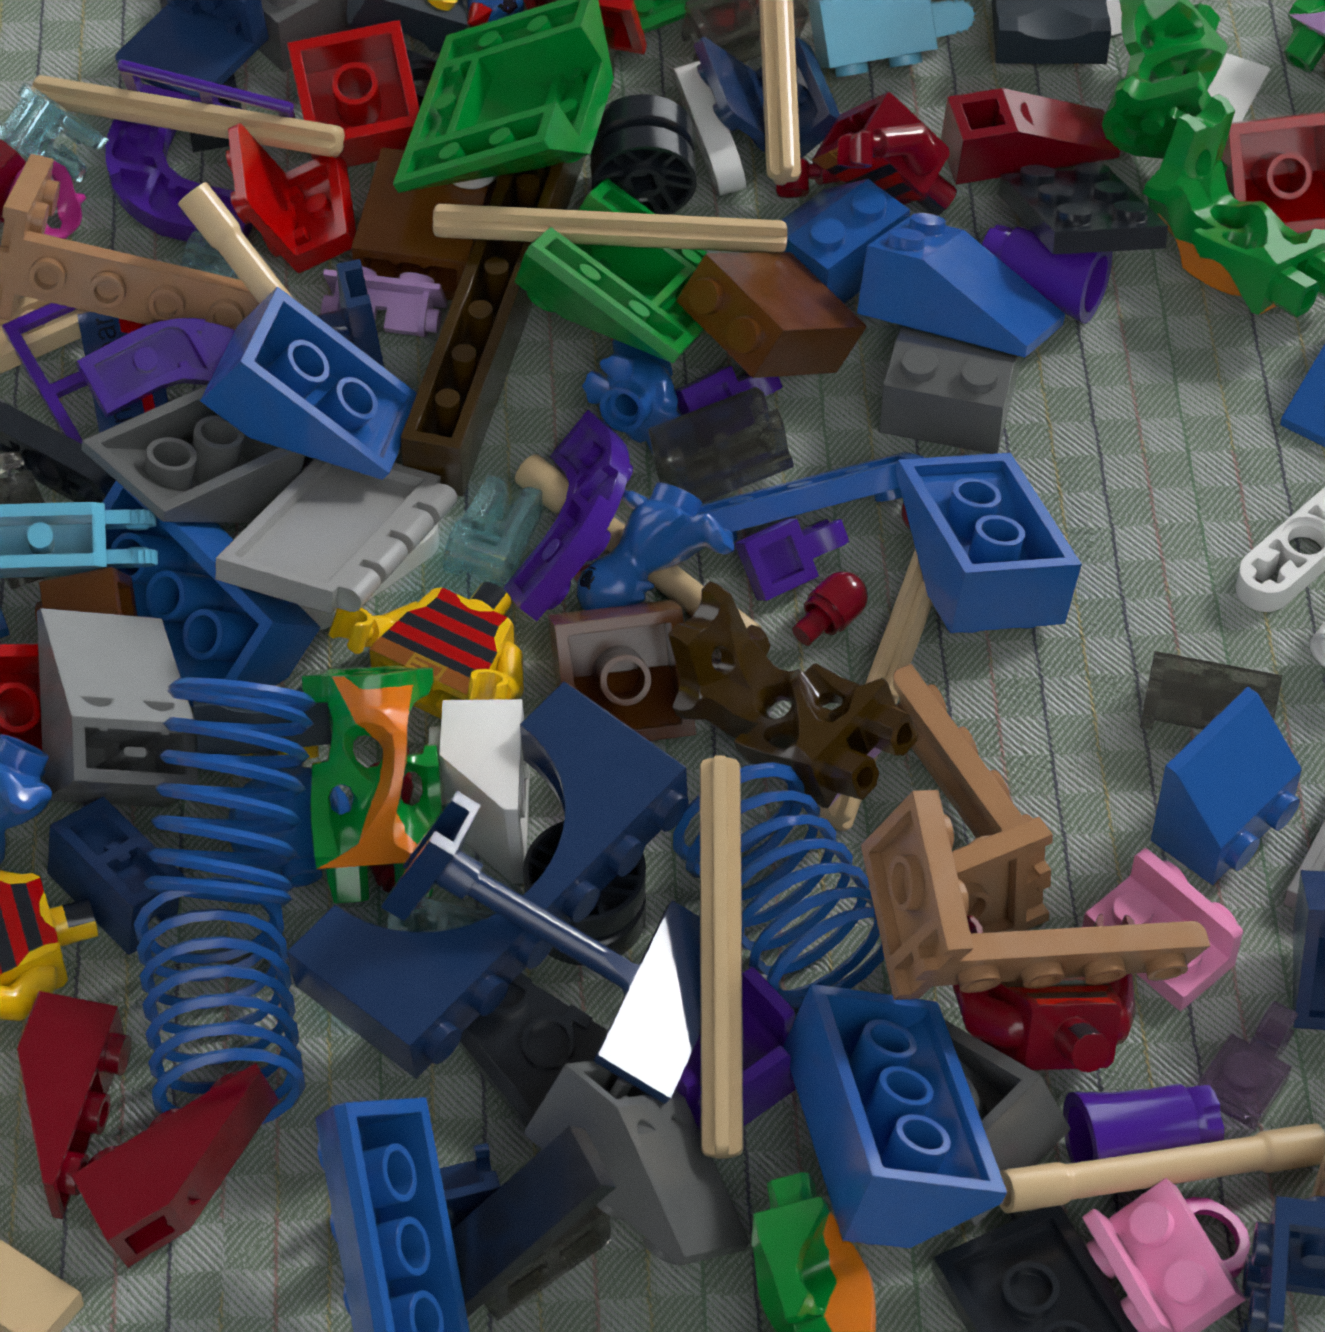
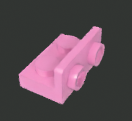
M1147 848L1142 849L1134 856L1131 875L1085 912L1082 927H1094L1099 914H1103L1104 926L1121 925L1124 915L1130 916L1135 924L1196 921L1204 926L1207 931L1210 947L1187 964L1188 971L1186 973L1161 981L1149 980L1146 973H1136L1180 1012L1235 966L1243 934L1242 928L1237 924L1236 919L1226 907L1217 902L1209 901L1187 882L1186 877L1177 866L1169 861H1162Z
M1167 1178L1110 1218H1107L1096 1209H1092L1082 1217L1094 1239L1087 1243V1248L1094 1261L1107 1277L1113 1279L1117 1276L1128 1295L1120 1301L1121 1306L1138 1332H1201L1246 1301L1179 1189Z

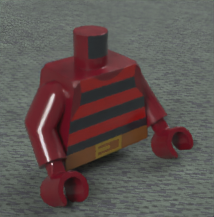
M888 91L840 114L814 155L812 164L800 158L801 174L796 182H787L785 185L776 184V194L782 198L805 197L809 194V179H814L818 185L842 181L848 184L869 179L903 205L917 201L933 215L938 216L952 203L957 194V188L939 175V172L950 156L949 147L898 98Z
M1103 914L1098 915L1094 927L1104 926ZM968 915L967 921L970 934L983 933L979 921L973 916ZM1124 915L1121 925L1135 924L1130 916ZM1126 974L1119 980L1099 985L1087 984L1085 977L1064 978L1057 984L1037 989L1025 988L1022 981L1001 982L992 989L975 993L962 992L959 985H952L965 1029L974 1038L981 1040L1031 1070L1079 1069L1082 1072L1089 1073L1100 1068H1108L1114 1062L1116 1046L1124 1043L1127 1039L1136 1015L1132 974Z

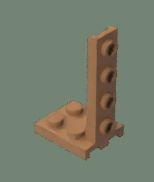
M30 154L3 207L2 218H5L0 246V319L10 321L21 297L25 296L146 325L177 318H197L236 330L237 326L259 305L255 297L239 279L44 234L48 216L53 217L57 206L60 182L51 180L54 159Z
M912 664L897 669L893 674V687L900 696V703L896 706L910 714L918 734L917 742L911 748L976 837L967 846L952 851L958 880L964 883L968 893L969 907L967 916H973L979 921L983 933L1025 931L1049 921V911L1043 904V890L1051 887V868L1045 861V846L1053 843V834L1040 816L1032 818L1029 814L1021 815L1010 800L1007 785L1001 774L995 769L989 771L978 756L977 747L971 733L964 726L958 728L948 715L944 699L938 688L934 684L927 685Z
M938 790L912 791L861 844L894 1000L919 999L932 986L959 985L960 991L975 993L992 989L1001 982L1022 981L1025 988L1037 989L1052 986L1061 982L1064 978L1085 977L1086 983L1091 985L1114 982L1123 978L1126 974L1146 973L1147 978L1152 981L1167 980L1188 971L1187 964L1210 947L1206 929L1196 921L970 934L967 921L968 893L964 883L958 880L952 854L954 844L953 826L949 817L943 813Z

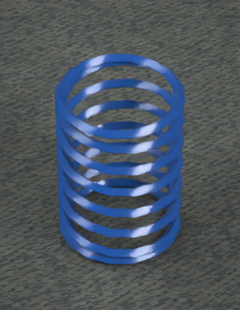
M178 678L167 686L169 688L167 691L172 698L243 708L285 718L293 722L245 724L170 717L163 722L169 731L224 738L270 748L289 755L244 756L165 750L161 753L159 757L164 763L244 776L282 787L240 788L165 782L155 787V790L160 796L224 806L275 819L231 820L157 815L151 820L156 829L218 839L271 852H224L153 848L147 855L151 861L156 863L217 873L262 884L248 885L174 876H150L143 884L148 890L158 893L164 890L197 892V894H188L183 897L260 905L254 900H261L285 906L293 900L287 893L294 888L291 882L280 874L251 866L285 864L297 856L298 853L291 845L284 841L256 833L291 831L302 822L292 810L265 801L294 799L306 789L294 776L273 769L299 766L310 757L298 743L281 738V736L298 735L309 729L314 723L304 712L313 707L316 702L310 695L304 692L267 684L215 678Z
M766 762L740 768L741 783L755 778L774 777L784 780L788 784V788L783 791L764 792L741 801V814L770 802L783 801L781 807L768 821L755 825L741 834L742 853L776 830L756 850L741 858V886L757 872L777 860L791 855L767 877L741 889V901L756 896L747 904L742 912V950H751L749 966L754 967L761 975H767L766 981L791 1007L800 1008L810 984L851 989L867 978L884 960L882 943H880L878 949L860 968L845 977L867 956L875 946L880 935L871 891L869 890L868 877L860 867L852 865L853 855L844 843L836 841V830L827 819L820 817V807L810 795L804 794V784L791 766ZM700 793L688 805L673 833V850L682 860H686V870L695 878H700V832L690 847L684 842L685 830L691 819L700 810ZM802 807L808 814H800ZM794 825H809L803 840H796L778 847L793 829ZM818 830L824 838H815ZM825 849L819 864L790 873L809 850ZM834 854L838 857V859H839L841 862H832V863H831V861H832V859H833V857H834ZM841 873L835 889H829L803 899L813 890L825 874ZM850 878L858 887H847ZM805 881L782 901L756 913L776 895L796 883ZM857 898L853 909L843 911L823 920L840 899ZM867 902L870 904L871 907H865ZM819 906L799 924L774 936L789 922L812 908ZM775 918L763 929L756 941H750L746 937L745 927L768 922ZM874 918L873 926L866 939L848 959L833 971L802 987L792 990H782L780 988V980L784 974L798 971L822 958L847 936L858 920ZM836 929L835 932L815 948L797 957L811 943L827 932ZM795 940L780 953L772 966L766 965L761 960L762 951L781 947Z
M205 878L207 880L255 885L242 879ZM164 890L142 907L134 922L136 937L140 942L136 948L139 962L145 966L139 977L142 990L148 994L142 1006L145 1018L151 1022L145 1035L148 1047L154 1050L148 1063L151 1075L158 1080L151 1091L154 1108L159 1114L174 1108H181L174 1106L167 1100L166 1093L169 1088L191 1094H205L210 1091V1088L215 1083L189 1082L177 1079L184 1073L205 1065H217L235 1060L264 1061L269 1064L259 1069L265 1078L269 1077L280 1067L288 1073L283 1084L275 1089L274 1092L278 1100L288 1092L289 1094L286 1099L272 1108L262 1124L273 1121L294 1106L306 1088L301 1052L296 1048L299 1042L297 1023L292 1019L296 1011L293 994L289 991L292 985L290 968L285 963L288 955L286 939L282 936L285 928L281 904L254 900L269 914L270 920L268 922L246 912L215 908L191 910L168 917L149 930V919L154 910L164 902L188 894H197V892ZM225 920L246 923L263 931L251 941L224 936L194 938L168 948L160 946L155 941L156 937L169 929L198 921ZM228 948L226 950L205 953L192 952L195 950ZM247 953H253L230 965L201 966L189 970H177L161 965L167 960L178 963L208 964L229 961ZM262 958H265L271 964L268 972L265 974L249 968ZM156 974L167 979L155 986L153 975ZM223 977H236L256 981L234 992L225 994L178 997L165 993L174 986L190 981H209ZM265 986H269L274 992L272 999L268 1002L251 996L258 993ZM160 1002L171 1007L158 1015L156 1003ZM225 1005L258 1009L239 1019L223 1023L181 1025L169 1021L179 1014L192 1010L210 1009ZM268 1014L273 1015L278 1020L272 1030L252 1025L261 1021ZM163 1030L176 1035L161 1043L159 1032ZM230 1034L260 1037V1039L240 1048L206 1053H184L172 1050L182 1043L203 1037ZM275 1043L282 1050L278 1055L263 1049L269 1044ZM165 1058L179 1064L165 1072L162 1061Z

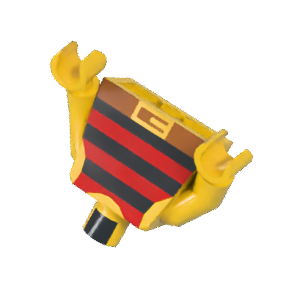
M481 583L470 599L440 587L432 589L419 602H411L382 615L372 616L363 608L356 612L337 608L328 636L333 639L337 637L349 639L347 648L354 654H360L363 652L364 647H370L371 667L399 665L407 668H433L434 682L429 695L417 700L413 706L442 719L443 700L519 699L524 692L523 654L517 645L514 644L513 623L508 617L504 616L510 609L512 601L508 593L494 583Z
M0 870V1020L22 1021L26 1019L31 1013L38 991L53 993L56 989L66 984L68 976L60 947L99 936L89 898L49 909L39 875L33 873L19 874Z

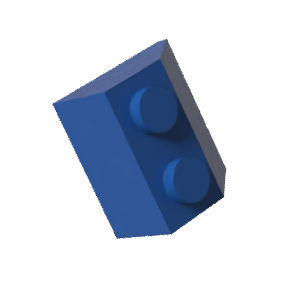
M869 179L824 189L782 219V221L786 222L788 230L787 246L783 252H791L839 300L845 303L861 290L867 245L910 216V209Z
M1249 687L1241 692L1165 766L1150 841L1212 886L1230 868H1233L1235 871L1241 870L1255 854L1260 844V838L1271 827L1276 831L1281 830L1291 820L1300 804V799L1295 794L1302 768L1257 692Z

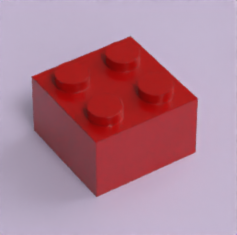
M400 20L287 43L303 119L343 128L345 138L340 156L347 163V167L378 161L382 148L406 149L420 108ZM311 154L312 160L321 155Z

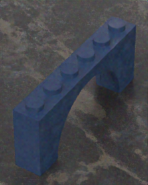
M564 681L520 723L524 761L535 769L550 786L558 799L565 817L561 839L550 864L536 883L522 896L569 924L571 921L577 923L586 918L595 907L600 892L617 875L623 877L635 868L644 853L645 846L661 830L664 832L670 831L680 822L688 808L689 800L686 766ZM334 905L287 951L296 987L417 1079L432 1063L440 1064L445 1061L459 1044L462 1032L479 1015L487 1016L491 1014L503 1001L509 984L526 967L528 969L537 967L547 957L552 946L498 913L473 924L455 929L435 932H410L384 928L365 922Z

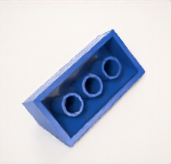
M115 481L102 502L105 504V510H149L117 481ZM156 516L157 526L146 530H106V550L147 547L158 552V565L115 569L132 577L138 617L162 618L180 678H215L276 686L290 676L321 628L296 603L215 580L216 557L233 541L216 522H163ZM188 700L189 705L193 708V701Z
M810 984L783 1047L791 1055L790 1070L842 1240L860 1242L867 1245L877 1244L912 1248L1002 1204L1007 1191L938 1002L923 999L894 1000L893 995Z
M427 1098L345 1102L333 1105L315 1118L319 1137L317 1152L321 1167L325 1171L332 1209L330 1218L331 1231L338 1243L345 1282L343 1291L344 1303L351 1316L353 1332H470Z

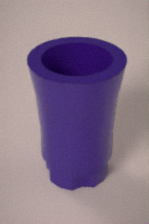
M999 224L988 230L982 242L986 249L1066 315L1083 324L1088 323L1100 306L1108 285L1112 267V251L1052 254L1031 230L1022 227L1012 229Z
M1177 1083L1149 1089L1116 1092H1069L1064 1100L1063 1116L1071 1128L1064 1138L1071 1163L1224 1140V1125L1221 1118L1220 1103L1210 1085L1184 1087L1182 1084Z

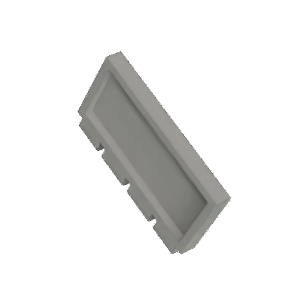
M314 459L216 557L215 580L330 614L337 608L356 612L456 504L457 494L452 487L440 483L441 476L396 463L393 464L390 473L381 480Z

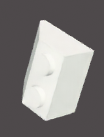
M522 699L443 700L441 726L429 728L428 745L435 744L437 747L441 802L447 805L455 792L459 791L480 804V809L465 843L512 884H524L523 863L527 853L530 771L529 765L523 758L520 723L524 721Z

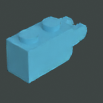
M808 0L817 62L821 68L835 67L836 77L869 72L868 61L885 58L889 60V67L923 62L921 52L938 49L936 37L953 35L957 31L958 33H963V30L968 31V28L973 26L972 22L975 20L974 14L976 13L973 12L974 7L969 5L970 2H964V0L932 2L931 0Z
M97 502L0 504V578L69 576L106 567L140 568L158 565V552L147 547L106 550L107 529L146 530L157 526L156 515L150 510L145 509L105 510V504Z

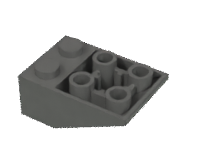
M40 608L37 611L42 751L49 755L44 768L46 772L43 776V782L52 791L50 801L92 803L104 796L111 804L168 807L180 800L178 798L160 796L155 790V787L162 782L198 785V768L164 763L159 757L165 750L197 753L196 734L169 731L163 724L170 717L193 719L188 700L172 698L167 691L169 689L167 686L180 678L162 618Z
M594 1061L565 1064L523 1134L543 1149L569 1125L585 1128L616 1186L596 1206L613 1218L626 1220L645 1237L644 1244L646 1248L662 1261L682 1266L745 1251L750 1240L712 1157L705 1156L701 1150V1133L685 1097L674 1090L671 1099L664 1104Z

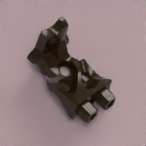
M709 581L701 589L700 606L693 617L683 623H677L668 633L680 675L679 691L672 706L675 715L683 719L701 720L723 730L735 739L733 742L736 749L753 765L774 762L791 766L804 784V794L810 795L822 808L828 809L841 794L864 800L877 786L880 774L874 758L881 751L895 756H904L917 742L918 734L910 714L897 708L888 682L884 678L860 685L833 673L817 663L811 665L805 672L799 669L786 671L773 665L767 657L771 647L767 635L758 626L751 624L746 628L731 593L719 584ZM719 646L721 658L715 657L712 659L714 649ZM781 701L791 703L790 710L783 717L777 719L770 717L775 706ZM829 703L841 704L833 710L822 707Z

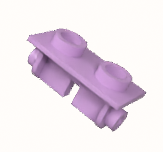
M362 267L374 319L376 320L377 309L387 311L384 323L385 332L427 337L428 332H439L442 312L440 309H433V307L447 308L448 304L440 284L434 283L435 281L431 277L419 273H402L398 279L377 276L374 270ZM324 269L323 276L334 296L324 295L321 314L340 310L337 271Z

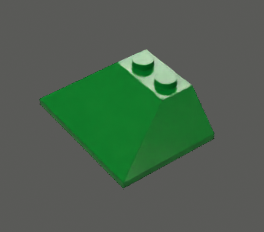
M558 0L446 35L393 182V186L398 193L535 170L561 162L572 163L580 160L585 155L591 154L614 80L599 1Z
M607 178L587 195L578 209L580 211L655 214ZM550 227L531 243L524 254L514 281L527 291L528 298L539 308L548 312H555L566 320L673 364L704 331L676 300L707 253L705 250L573 244Z

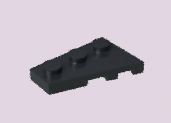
M520 973L509 984L508 991L501 1004L491 1014L487 1016L479 1015L462 1032L458 1045L527 1128L565 1064L593 1061L607 1029L594 1022L593 1017L572 1004L568 1006L533 984L531 978Z

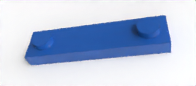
M909 452L893 454L702 504L697 515H711L723 529L730 530L734 541L738 540L736 532L738 530L874 495L876 502L902 498L895 470L897 460L924 458V456Z

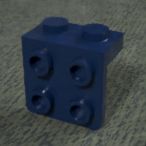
M167 0V5L116 53L117 66L118 62L123 59L222 85L269 39L262 1ZM140 77V80L155 87L201 98L199 92Z
M702 37L694 44V49L700 61L697 71L702 80L711 88L716 101L713 104L715 115L729 130L736 131L739 129L750 136L757 147L766 153L762 67L754 71L706 37ZM796 37L795 56L800 158L802 159L825 139L840 113L811 46L799 37Z
M1276 1196L1269 1222H1256L1252 1254H1247L1242 1281V1294L1244 1297L1250 1298L1248 1320H1242L1240 1332H1283L1286 1291L1325 1296V1196H1314L1305 1200Z

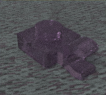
M1276 1001L1268 1008L1250 1043L1231 1033L1197 1084V1086L1210 1085L1219 1100L1220 1111L1256 1131L1288 1082L1292 1066L1278 1058L1294 1035V1030L1291 1027L1296 1022L1299 1014Z

